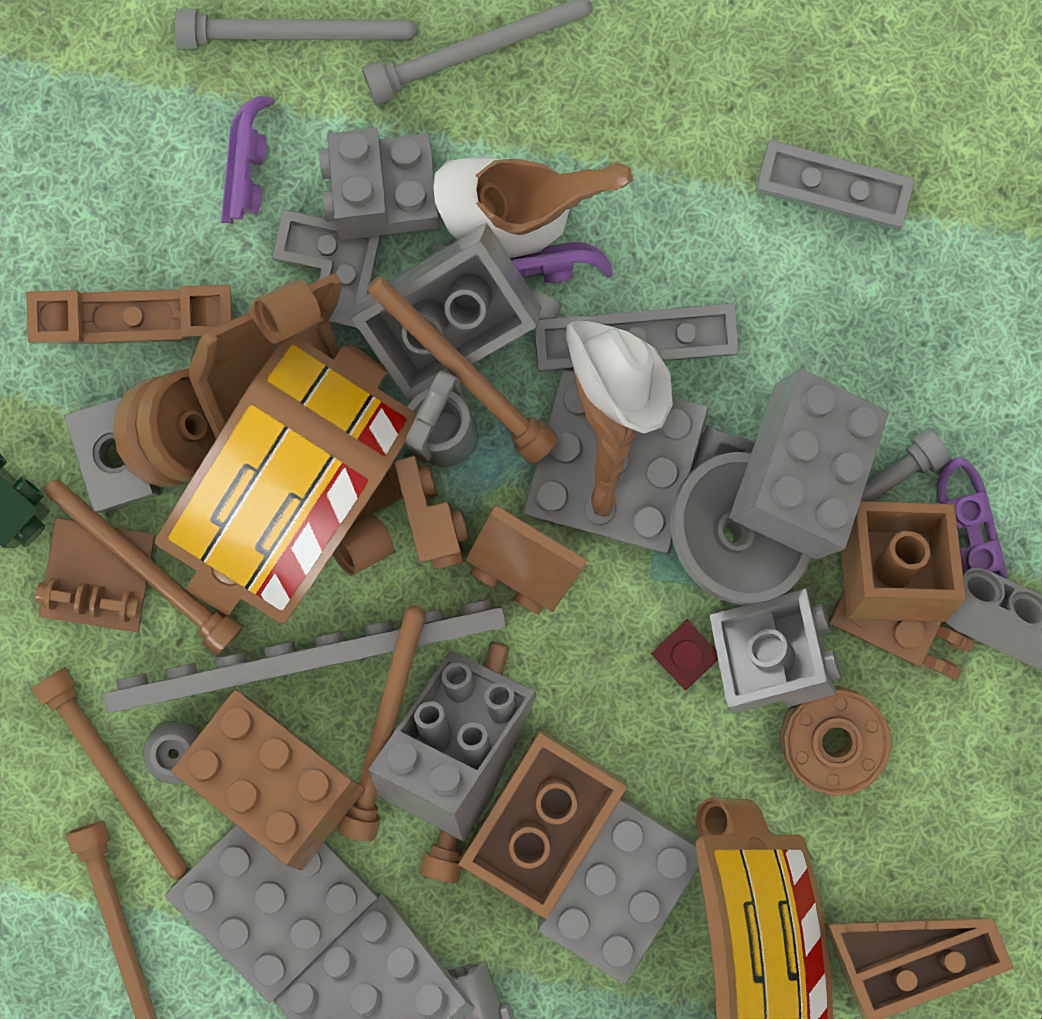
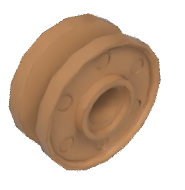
M834 686L836 695L791 706L785 714L780 730L782 754L794 775L812 790L830 796L854 794L872 785L885 769L891 751L889 726L880 709L858 692L840 686ZM832 728H843L847 735L845 746L837 752L830 753L825 751L822 745L824 734Z

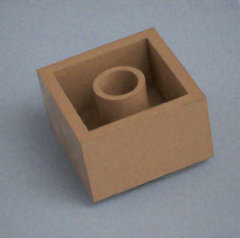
M860 501L846 548L841 551L847 619L946 622L966 600L955 505Z

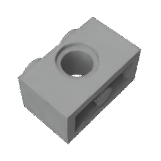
M123 397L64 415L93 510L97 513H106L161 495L159 486L144 483L130 472L125 464L119 468H114L108 460V450L115 443L113 433L115 412Z

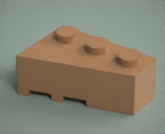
M971 917L824 923L861 1019H884L1014 969L994 919Z

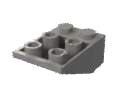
M450 651L368 769L378 796L464 841L493 795L535 701L536 692Z

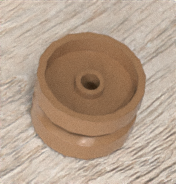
M189 368L142 380L126 391L116 408L113 433L117 452L128 470L144 483L163 488L190 483L216 441L190 381Z

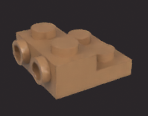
M415 456L394 461L419 562L431 561L433 570L465 562L461 542L470 540L463 511L453 512L452 505L449 502L431 506L429 498L437 497L438 492L432 468L429 465L421 467L420 460Z

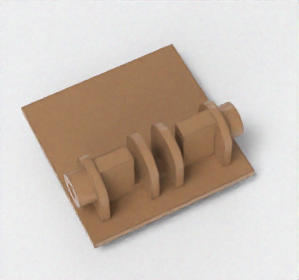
M55 518L45 583L39 582L35 594V601L41 603L39 617L139 633L147 582L78 522ZM116 528L151 559L155 534Z

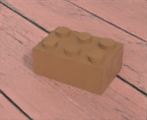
M236 689L171 770L172 773L282 863L301 871L307 866L365 790L363 786L267 710Z
M539 727L461 853L458 865L547 919L627 789L625 780Z

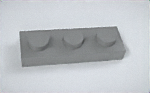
M769 140L755 192L900 230L904 223L915 179Z

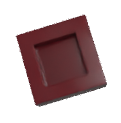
M687 619L650 653L685 691L718 661L716 649Z

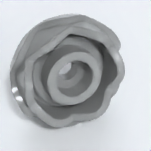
M165 722L157 726L146 739L143 748L144 763L150 774L163 783H185L172 773L171 770L198 737V730L188 723ZM171 749L178 751L176 758L170 756Z

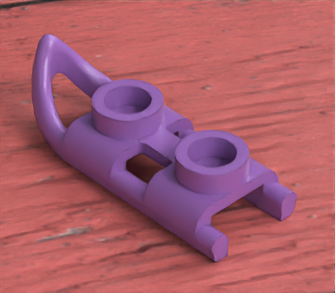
M254 97L239 109L232 121L229 134L221 223L233 224V219H243V214L256 215L259 211L262 195L261 186L253 184L251 175L252 165H261L264 161L266 136L260 135L258 130L252 129V124L259 110L274 105L275 100L272 97Z
M582 242L547 246L537 253L510 258L523 278L524 276L543 273L544 282L547 283L562 282L573 278V263H589L598 267L607 278L613 275L611 264L606 255L595 246Z
M956 457L947 463L940 473L937 482V497L939 504L955 505L957 529L965 528L969 546L960 549L963 575L971 568H983L991 572L996 571L997 575L1008 578L991 507L982 479L975 467L967 459ZM962 467L969 476L976 493L947 500L946 487L948 479L954 469ZM980 523H984L989 542H983L979 527Z

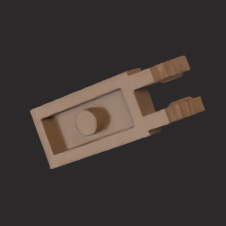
M844 588L829 618L830 624L918 667H921L922 664L956 681L962 670L957 668V665L945 659H938L927 654L934 637L936 636L948 642L953 648L970 653L975 645L973 640L941 626V622L847 619Z

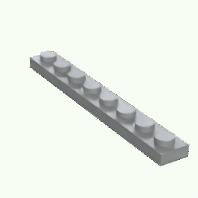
M490 599L461 605L462 615L444 619L441 609L425 612L417 646L504 628L507 625L503 606L492 608ZM392 620L362 626L364 636L345 640L343 631L313 637L315 647L295 651L294 641L265 647L266 657L246 661L245 653L241 652L215 658L216 668L197 672L196 664L191 663L165 669L167 679L148 683L146 673L116 680L118 689L103 694L107 714L394 652L400 628L394 629Z

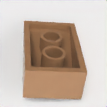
M496 505L466 558V561L475 565L470 572L472 576L494 589L497 588L500 581L518 591L513 600L537 615L540 614L543 607L554 612L588 561Z

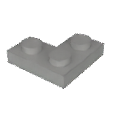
M283 209L272 256L273 260L319 270V280L336 273L342 282V288L338 304L329 319V324L359 330L351 317L361 298L369 294L368 286L373 279L382 235L340 240L335 221L326 222V219Z

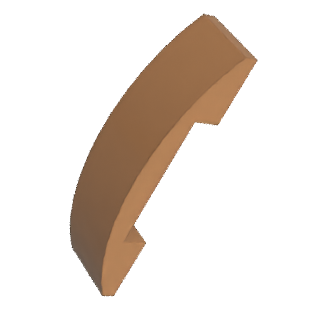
M230 285L179 286V289L84 293L78 290L26 292L29 343L110 344L197 340L205 332L232 320Z

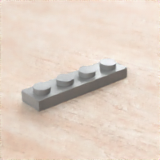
M735 303L539 320L537 327L534 328L538 372L574 369L566 340V327L571 321L597 322L628 331L655 347L663 361L739 354Z

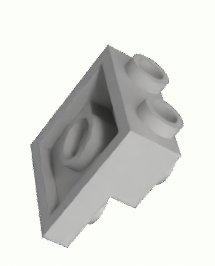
M377 127L327 133L328 148L319 149V161L322 178H331L332 190L322 191L323 208L326 222L335 221L340 240L440 228L438 208L434 198V169L429 133L379 139Z
M806 588L780 595L777 598L762 603L748 604L709 615L727 707L733 714L781 701L786 707H791L836 695L833 681L842 679V672L835 650H826L823 634L831 632L829 616L824 603L816 604Z

